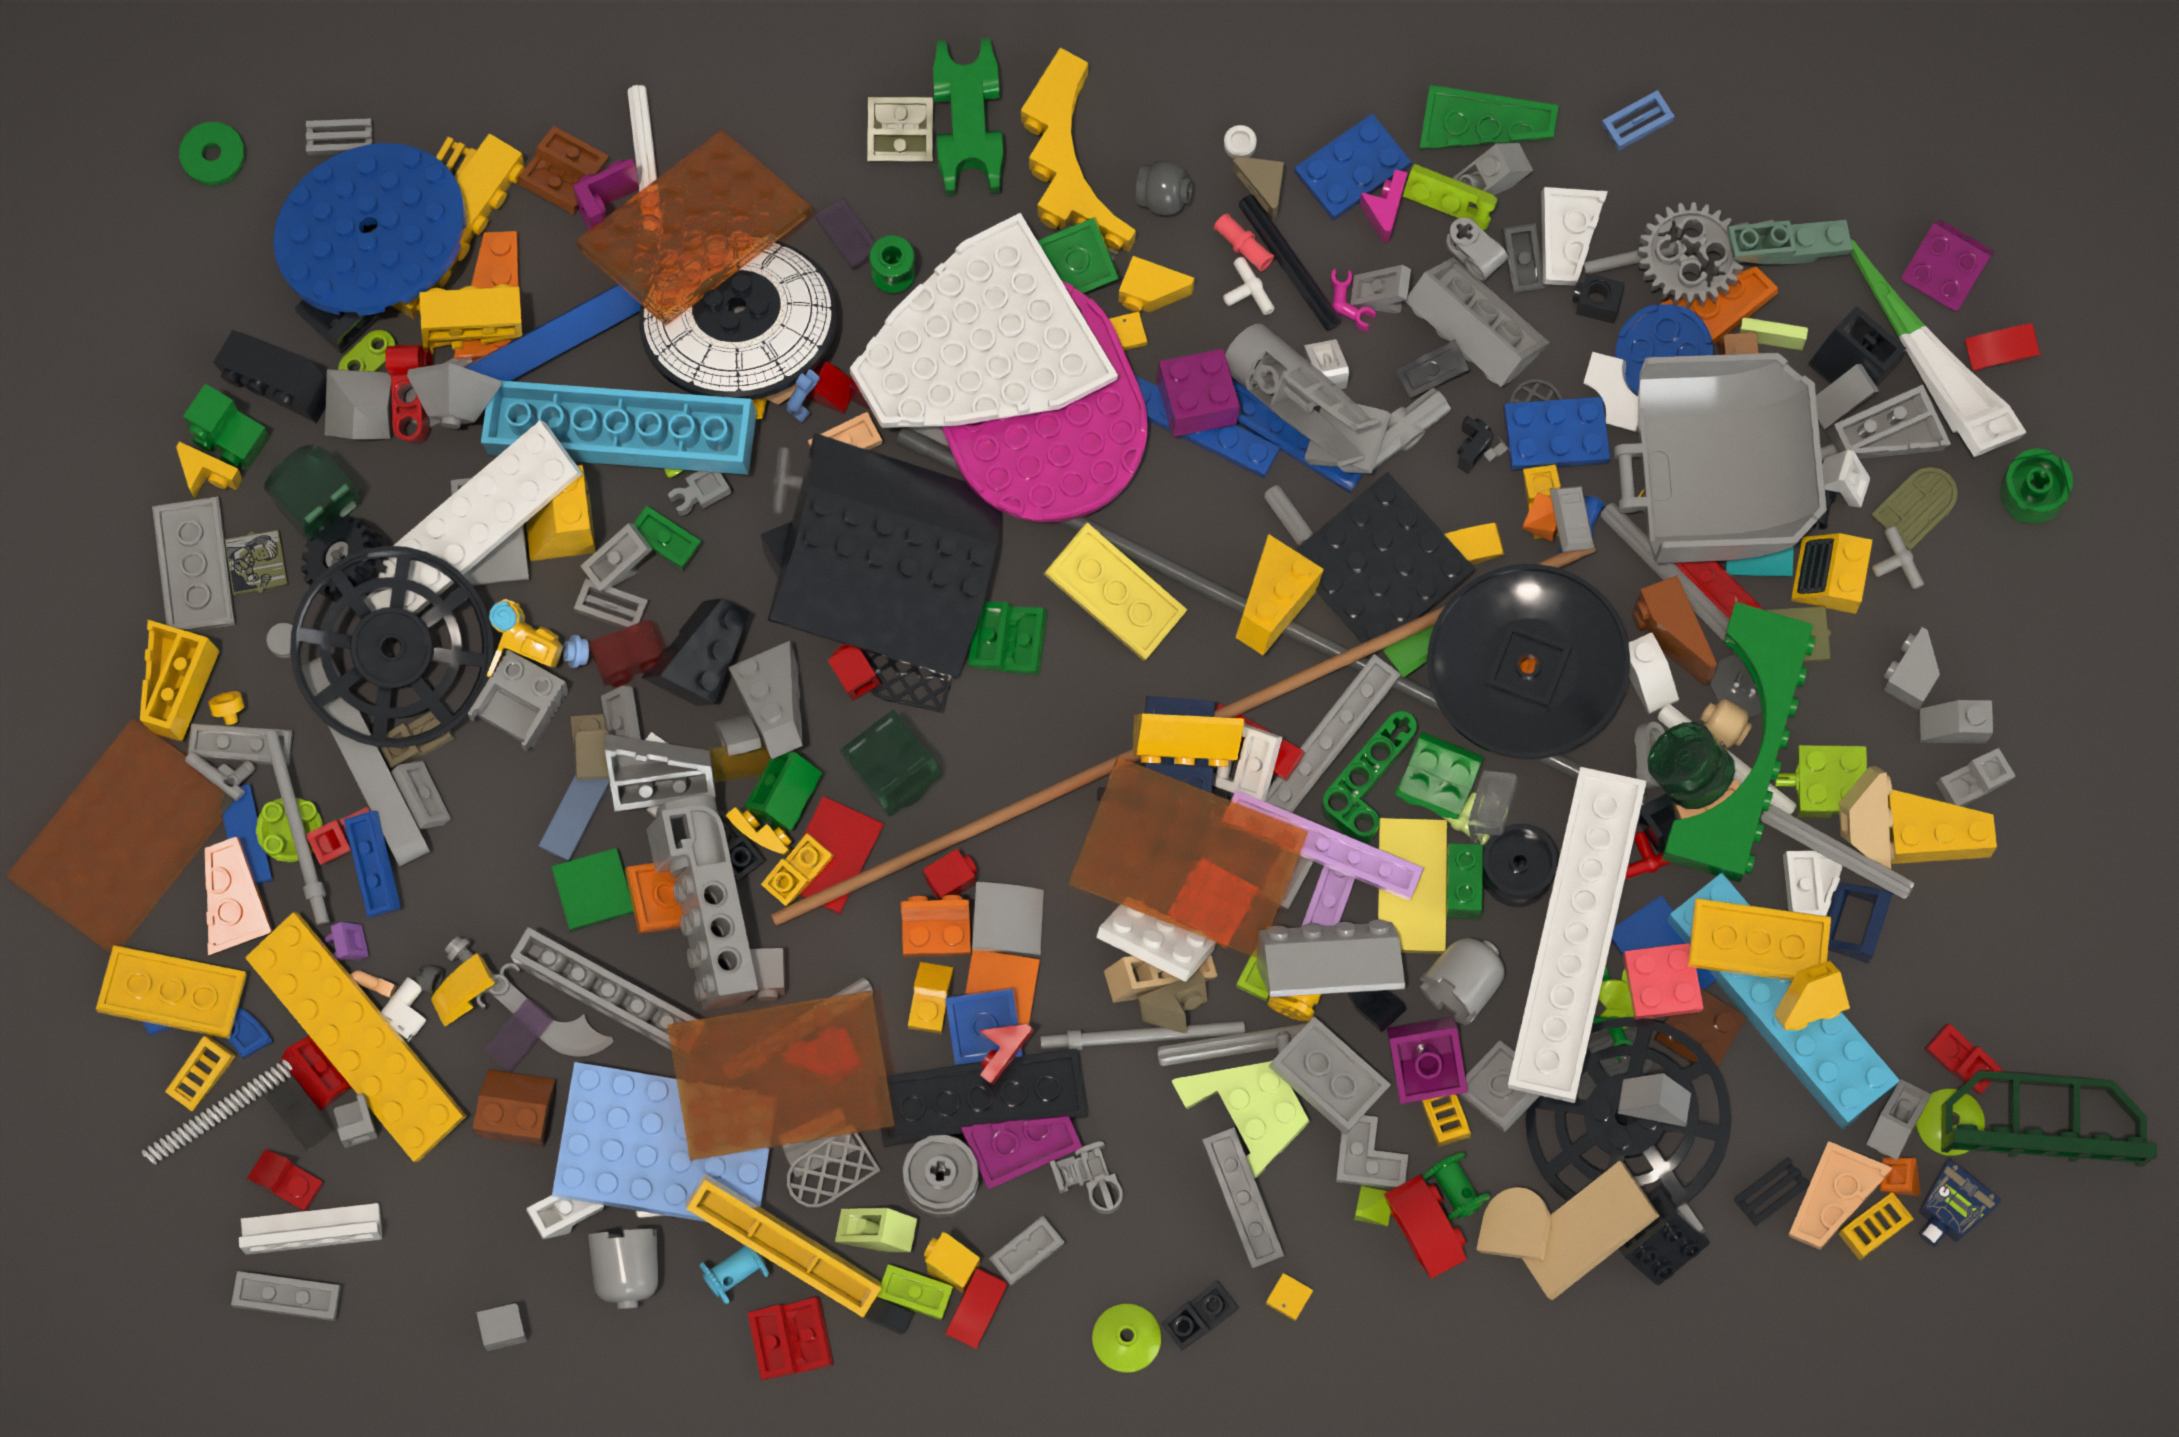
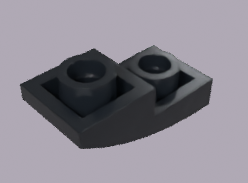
M722 809L718 812V815L724 826L735 880L738 882L764 862V859L744 834L742 835L739 829L725 816L726 813Z
M1215 1281L1192 1301L1186 1302L1161 1322V1325L1181 1351H1183L1231 1316L1239 1307L1221 1283Z

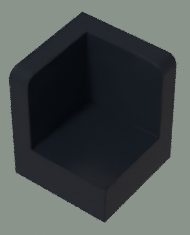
M1667 793L1642 805L1639 814V826L1646 833L1659 855L1664 853L1673 821L1677 820L1674 812V803Z

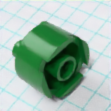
M2035 448L2020 453L2008 467L2001 482L2000 496L2004 507L2017 522L2040 524L2050 521L2061 512L2073 487L2071 469L2066 461L2051 454V451Z

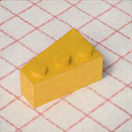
M1268 534L1235 638L1261 655H1264L1316 593V588L1319 585L1324 569Z

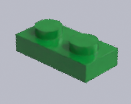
M647 505L633 523L651 546L654 553L682 571L702 545L701 540Z

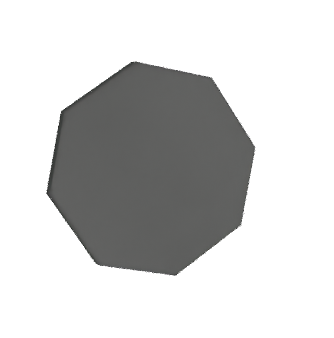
M1736 654L1720 660L1710 683V688L1717 703L1721 699H1728L1745 709L1749 713V719L1761 715V705L1755 684L1742 661Z

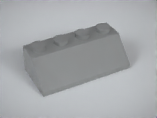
M1454 257L1426 271L1407 296V300H1404L1412 307V311L1416 316L1425 319L1436 329L1437 334L1447 341L1455 339L1464 358L1476 364L1484 372L1488 380L1498 384L1500 387L1514 380L1550 343Z
M1373 920L1367 924L1339 922L1333 926L1306 924L1298 928L1272 926L1269 929L1258 930L1257 968L1270 997L1405 989L1399 936L1392 922L1384 920Z

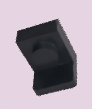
M1466 416L1462 422L1461 430L1469 437L1461 444L1457 454L1459 455L1458 468L1469 474L1492 445L1493 433L1484 421L1478 418L1473 420Z

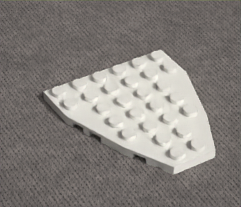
M1021 213L963 241L944 264L941 263L935 268L934 273L923 284L920 283L891 312L885 320V325L876 337L873 336L867 344L864 353L850 367V375L882 428L958 426L1058 410L1116 381L1118 374Z

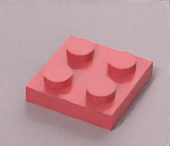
M1690 943L1631 950L1623 953L1635 1020L1696 1013L1703 1010L1696 968L1687 967Z

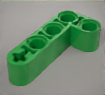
M1405 711L1393 713L1325 792L1322 801V814L1328 822L1346 836L1365 844L1375 839L1379 827V817L1363 800L1414 741L1417 723L1410 713ZM1407 727L1406 733L1400 732L1393 743L1391 739L1394 736L1395 728ZM1376 749H1382L1387 752L1389 757L1386 760L1377 761L1371 756V752ZM1354 774H1362L1368 782L1362 786H1356L1349 778ZM1332 799H1341L1346 804V808L1341 811H1335L1329 807L1328 802ZM1363 819L1369 821L1373 828L1367 832H1361L1357 830L1354 824L1358 820Z

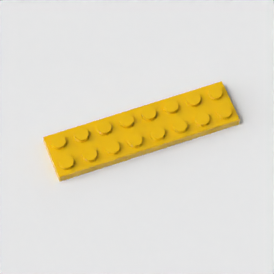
M293 912L245 957L357 1094H364L369 1109L413 1162H419L467 1117L299 913Z

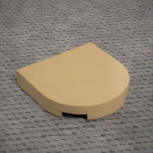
M1510 1188L1497 1194L1490 1201L1484 1212L1476 1250L1485 1254L1544 1261L1551 1227V1214L1545 1202L1536 1193L1526 1188Z

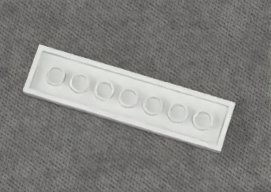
M538 421L393 546L409 547L428 552L443 559L464 575L581 476L582 472L544 421ZM388 557V560L383 561L382 564L387 566L385 573L380 572L377 578H394L397 557ZM410 561L407 580L415 581L428 587L438 596L454 583L439 570L419 561ZM392 588L375 589L368 596L361 595L363 601L373 612L381 608L390 607ZM406 590L403 609L417 615L430 604L422 596Z

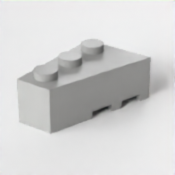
M785 642L728 667L737 693L771 759L803 746L801 712L799 708V665L791 642Z

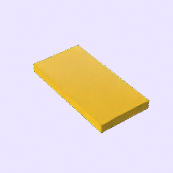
M1696 898L1693 907L1687 967L1793 981L1798 971L1827 962L1831 917Z
M113 945L96 1011L98 1013L230 1039L247 974L245 971Z

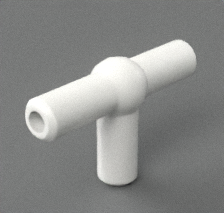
M1244 257L1237 258L1233 265L1245 284L1223 295L1226 305L1232 306L1252 295L1264 315L1271 314L1275 307L1264 291L1262 281L1255 276Z

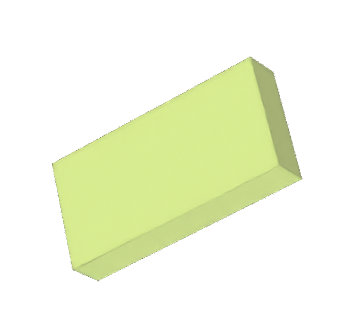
M1744 317L1742 318L1738 333L1756 332L1757 343L1803 350L1808 328Z

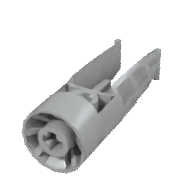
M1254 324L1246 328L1234 339L1225 357L1230 375L1289 425L1323 450L1339 459L1337 462L1339 467L1364 460V455L1329 421L1318 413L1314 406H1321L1353 430L1376 425L1379 423L1378 418L1370 419L1327 376L1263 324Z

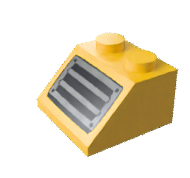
M1841 533L1802 537L1791 601L1818 607L1825 606L1828 609L1856 614L1862 602L1872 540Z

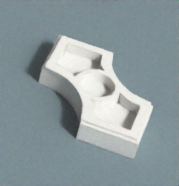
M1592 352L1583 384L1595 389L1602 397L1606 408V424L1639 433L1637 417L1638 396L1632 392L1625 376L1626 361Z

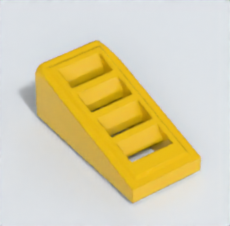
M203 1036L165 1092L194 1112L237 1055L212 1036ZM211 1050L220 1057V1060L217 1063L205 1053ZM199 1061L213 1069L210 1074L197 1066ZM192 1072L201 1078L204 1083L201 1086L188 1077V1075ZM182 1083L186 1084L196 1092L195 1096L192 1097L179 1088Z
M1457 1095L1421 1100L1437 1148L1470 1138L1471 1131ZM1448 1097L1449 1103L1432 1108L1431 1102ZM1453 1110L1454 1115L1437 1120L1436 1114ZM1457 1121L1458 1127L1442 1132L1440 1126Z
M1892 1192L1841 1229L1838 1234L1860 1261L1908 1225L1914 1218ZM1890 1204L1901 1220L1896 1223L1884 1207ZM1879 1212L1891 1228L1886 1230L1875 1217V1214ZM1867 1220L1873 1224L1881 1234L1880 1236L1875 1237L1865 1224ZM1859 1227L1870 1243L1866 1245L1854 1230Z

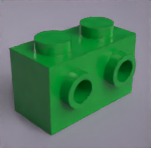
M789 751L774 759L770 758L744 807L768 825L776 828L780 826L782 829L791 831L800 819L801 812L809 796L814 792L822 772L796 752Z

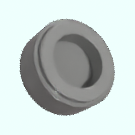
M289 623L276 624L267 634V645L270 651L279 658L291 657L290 638L292 625Z

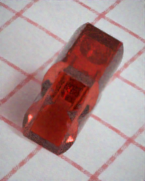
M651 620L634 624L620 632L602 636L588 643L603 685H612V687H619L628 683L631 680L630 677L635 674L643 673L644 675L659 660L660 654L663 651Z

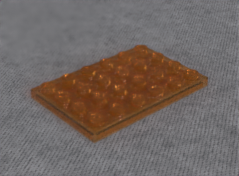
M721 130L603 219L604 222L595 225L579 237L576 243L577 248L666 326L703 298V295L708 290L716 288L811 215V205L725 131Z
M132 718L6 877L111 954L113 945L120 947L124 945L223 820L222 816L235 800L185 762V755Z
M1117 757L1068 884L1257 958L1258 930L1271 927L1308 831Z
M871 990L667 1025L690 1161L894 1127Z

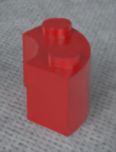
M1418 1175L1384 1193L1394 1221L1404 1234L1417 1262L1430 1279L1467 1260L1462 1246L1466 1245V1241L1457 1226L1451 1227L1439 1205L1442 1202V1198L1434 1184L1427 1186L1422 1177Z

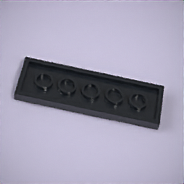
M1077 1048L1014 1057L995 1084L990 1083L980 1075L984 1070L980 1066L982 1062L874 1078L883 1147L916 1143L934 1135L964 1136L960 1125L1068 1115L1070 1120L1087 1118Z

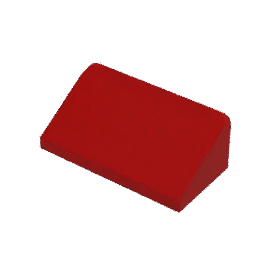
M310 1036L287 1047L280 1059L281 1063L283 1059L291 1065L293 1069L289 1070L292 1077L320 1111L327 1108L352 1088Z

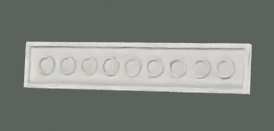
M1580 767L1509 1077V1089L1575 1103L1647 781Z

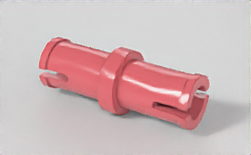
M1228 213L1222 215L1213 227L1214 230L1218 231L1233 245L1232 249L1238 255L1243 254L1259 271H1264L1274 260V255L1270 254L1255 240L1254 233L1250 230L1245 231Z

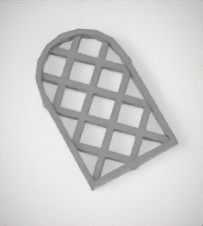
M851 1124L808 1152L802 1153L789 1168L787 1188L797 1203L806 1207H821L834 1202L836 1198L881 1170L868 1151V1147L863 1143ZM848 1131L845 1143L833 1140ZM852 1132L861 1146L849 1144ZM827 1144L825 1156L813 1153ZM832 1144L844 1147L841 1159L829 1157ZM848 1148L860 1150L858 1163L846 1161ZM864 1153H866L874 1167L862 1164ZM807 1156L805 1168L795 1167L800 1160ZM811 1157L824 1160L821 1172L809 1170ZM828 1161L840 1163L838 1176L825 1173ZM844 1164L857 1167L854 1180L842 1177ZM861 1168L873 1171L858 1180ZM792 1170L803 1172L801 1185L790 1183ZM807 1173L820 1176L817 1189L805 1186ZM824 1177L836 1180L834 1193L821 1190ZM840 1181L852 1183V1185L838 1193ZM792 1188L800 1189L798 1197L793 1193ZM804 1190L816 1193L814 1204L801 1201ZM820 1194L832 1196L827 1201L818 1204Z

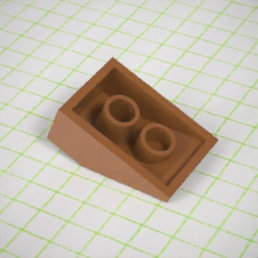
M1678 575L1640 589L1637 601L1635 602V611L1632 612L1633 621L1639 631L1643 629L1645 635L1652 632L1662 652L1703 686L1709 685L1717 668V663Z

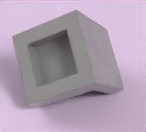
M363 1093L356 1095L358 1101L334 1109L339 1127L337 1130L345 1148L378 1138L371 1112Z
M516 1303L476 1312L483 1345L487 1351L527 1342L519 1307Z

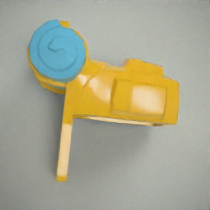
M503 599L490 610L489 619L492 626L497 631L502 632L503 635L487 676L489 678L493 677V672H496V667L500 666L499 663L503 661L502 658L506 655L508 649L544 665L556 668L563 650V645L558 641L559 636L542 626L537 630L532 628L531 625L525 623V615L519 607L520 604Z

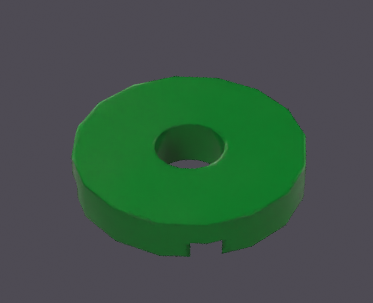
M205 122L193 127L184 136L179 147V159L185 173L190 178L204 186H219L230 182L237 176L236 173L240 168L242 169L245 162V148L239 134L230 126L220 122ZM209 148L221 150L220 157L214 161L206 160L204 153Z

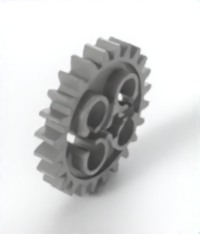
M1692 202L1690 210H1685L1683 204L1679 203L1676 213L1669 207H1666L1664 212L1665 218L1656 214L1653 220L1655 225L1647 223L1645 232L1648 235H1641L1639 243L1643 247H1639L1637 256L1643 257V259L1640 260L1638 267L1639 269H1648L1644 273L1643 280H1654L1651 291L1659 288L1663 289L1661 299L1664 300L1670 294L1673 295L1674 305H1677L1680 299L1683 298L1688 308H1690L1693 299H1697L1699 305L1703 307L1707 296L1714 303L1717 302V291L1726 296L1729 292L1727 284L1735 286L1738 280L1735 275H1741L1743 266L1738 264L1743 261L1733 259L1727 233V227L1730 226L1732 219L1728 218L1721 222L1719 220L1721 210L1716 211L1713 215L1708 214L1709 205L1707 204L1703 207L1702 211H1697L1695 202ZM1672 222H1675L1676 237L1681 238L1682 232L1688 228H1693L1699 232L1700 236L1692 238L1685 234L1681 242L1679 240L1676 241L1673 250L1676 254L1675 257L1666 258L1660 253V250L1669 248L1671 236L1667 233L1672 228ZM1715 251L1722 256L1721 260L1714 261L1711 272L1713 275L1718 273L1725 275L1713 276L1710 287H1707L1706 272H1702L1700 278L1692 282L1683 277L1682 274L1685 272H1693L1698 275L1701 267L1703 269L1707 267L1709 258L1706 253ZM1687 252L1690 255L1695 252L1697 254V257H1695L1694 255L1687 257L1685 254Z

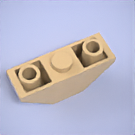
M1870 766L1839 802L1840 836L1867 858L1891 869V861L1895 859L1893 842L1890 841L1889 828L1893 827V814L1891 809L1888 808V795H1891L1892 784L1889 775L1877 766Z

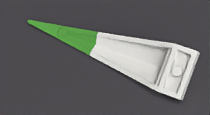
M1851 239L1853 246L1852 257L1901 343L1907 348L1906 351L1952 432L1960 434L1974 457L2020 439L2026 431L2011 407L1973 374L1923 324L1887 283L1855 241Z

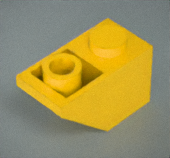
M1830 960L1798 971L1774 1012L1777 1022L1786 1031L1800 1030L1805 1028L1810 1022L1821 1018L1831 1019L1838 1016L1841 1011L1850 1009L1841 972Z
M942 1232L939 1239L932 1238L924 1253L928 1275L953 1286L954 1289L961 1293H964L976 1267L980 1266V1257L944 1232Z

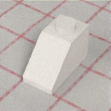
M1651 632L1629 642V678L1648 715L1661 710L1667 704L1672 705L1678 702L1679 697L1668 661L1653 633Z

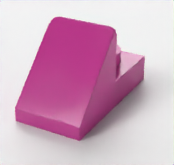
M1395 170L1392 180H1385L1381 197L1361 193L1359 204L1382 242L1389 243L1406 186L1407 172Z

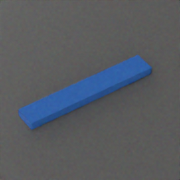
M633 275L523 334L522 337H518L464 366V368L500 381H511L639 312L645 292L637 276Z
M1232 380L1240 406L1237 419L1238 425L1279 446L1280 451L1350 494L1353 492L1365 473L1343 472L1338 466L1310 465L1304 459L1310 439L1275 414L1244 386Z

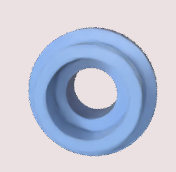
M571 635L569 641L564 643L563 659L568 661L570 668L586 665L589 655L587 639H580L579 635Z

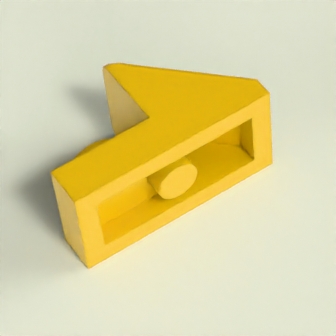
M178 443L176 448L188 487L194 499L197 497L207 477H209L208 481L218 488L226 489L228 486L235 490L238 489L243 480L238 468L184 443Z
M920 962L913 986L914 995L908 1029L942 1034L946 1013L945 998L949 996L954 967Z

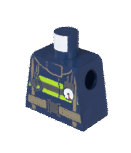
M1950 1159L1941 1170L1919 1210V1213L1929 1221L1921 1230L1919 1236L1933 1247L1939 1243L1945 1234L1953 1241L1958 1242L1994 1211L2002 1200Z

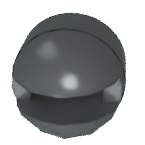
M434 965L422 966L419 968L422 974L421 976L415 975V981L423 991L434 994L443 982L444 970Z

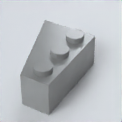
M1923 384L1835 423L1826 431L1831 443L1836 446L1838 453L1852 450L1858 459L1938 452L1951 445Z
M604 734L605 755L614 811L658 806L666 802L693 796L716 797L710 750Z

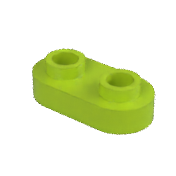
M375 330L368 333L342 358L338 370H349L352 365L358 364L361 366L358 371L380 372L386 366L385 352L387 346H396L393 337L383 330ZM376 342L384 343V346L381 349L377 350L373 348V345Z

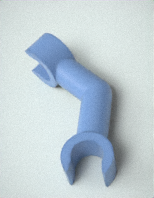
M811 369L808 370L806 375L802 373L796 381L797 387L787 402V408L785 409L789 414L791 413L800 423H803L810 414L802 406V403L808 392L815 387L820 378Z

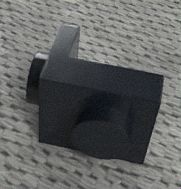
M1388 990L1347 993L1355 1010L1381 1033L1406 1011L1404 1004Z

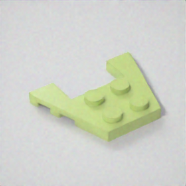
M1272 1061L1172 1080L1186 1109L1219 1093L1250 1151L1246 1158L1254 1179L1259 1177L1266 1166L1310 1122L1292 1087L1268 1067Z

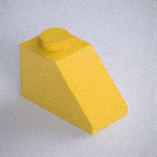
M1133 256L1119 289V302L1123 303V306L1131 311L1141 312L1143 310L1150 313L1192 295L1194 278Z

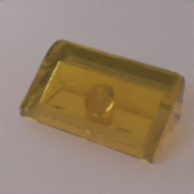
M762 741L761 748L730 756L725 746L708 748L710 750L714 782L761 776L771 758Z

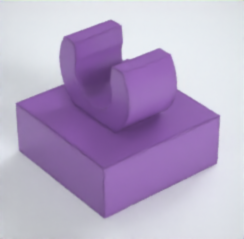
M340 922L331 926L332 934H329L325 941L335 944L336 952L332 954L337 960L360 961L369 957L362 925Z

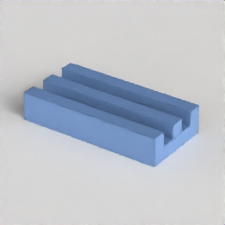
M1657 90L1602 120L1601 126L1604 130H1607L1608 137L1611 141H1614L1617 151H1620L1673 122L1675 116ZM1655 102L1658 106L1617 129L1614 128L1613 125ZM1659 114H1664L1658 119L1648 123L1647 125L1637 129L1636 131L1626 135L1625 137H1620L1621 135L1638 127L1639 125L1647 122L1648 120L1658 116Z

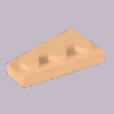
M1828 1141L1788 1237L1821 1250L1892 1171V1167Z

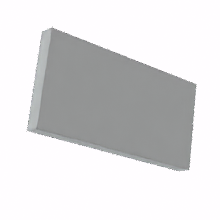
M219 497L152 506L166 625L188 632L234 626L235 617Z

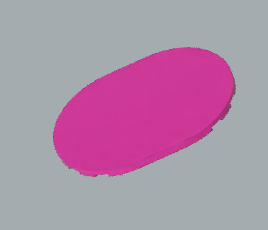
M1062 281L1063 285L1118 374L1117 380L1058 410L958 426H940L961 475L973 491L997 510L1010 516L1033 522L1049 523L1073 520L1095 512L1108 504L1122 492L1135 475L1141 463L1147 441L1148 424L1145 402L1110 320L1094 300L1089 299L1086 295L1073 288V285Z

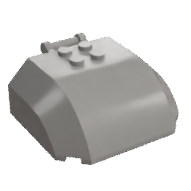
M1779 353L1645 358L1639 373L1637 417L1640 443L1617 445L1614 447L1615 458L1619 460L1622 499L1619 500V511L1621 513L1646 511L1648 543L1655 563L1737 560L1779 552L1795 546L1826 512L1815 383L1804 375L1802 377L1787 364L1788 360ZM1641 457L1644 497H1635L1632 458Z

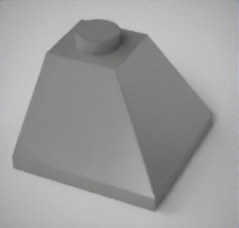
M450 362L408 369L407 377L427 416L441 421V426L451 429H459L461 424L474 423L501 386L500 380Z

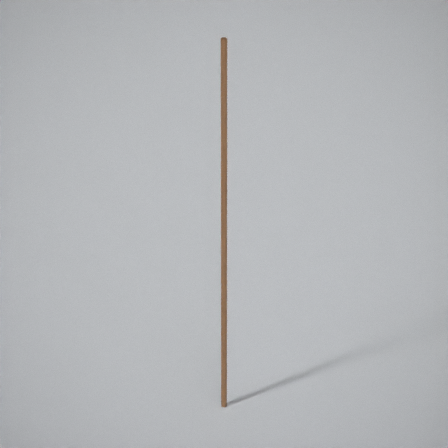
M1596 548L1561 552L1537 564L1561 568L1596 552ZM1445 606L1214 711L1213 717L1233 718L1432 627ZM1130 749L770 914L775 926L783 924L1141 760V756H1132L1133 749Z

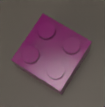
M1223 349L1159 361L1156 381L1172 437L1237 424L1240 406Z

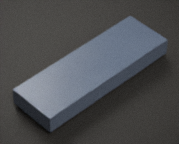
M575 775L538 846L539 849L566 862L571 861L610 786V780L576 781Z

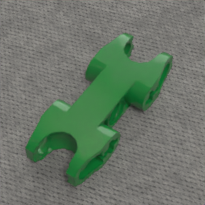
M981 38L979 57L973 63L967 65L957 64L950 59L946 40L937 41L933 65L935 103L951 102L953 133L937 134L938 167L943 179L946 196H955L957 176L963 170L969 168L979 169L986 174L990 193H1000V179L1004 165L1002 130L985 131L984 100L1000 99L998 64L994 57L990 38Z

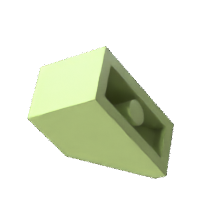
M889 1208L841 1209L835 1242L882 1252H911L917 1219Z

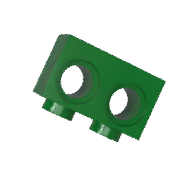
M1449 843L1446 919H1480L1482 912L1483 844Z

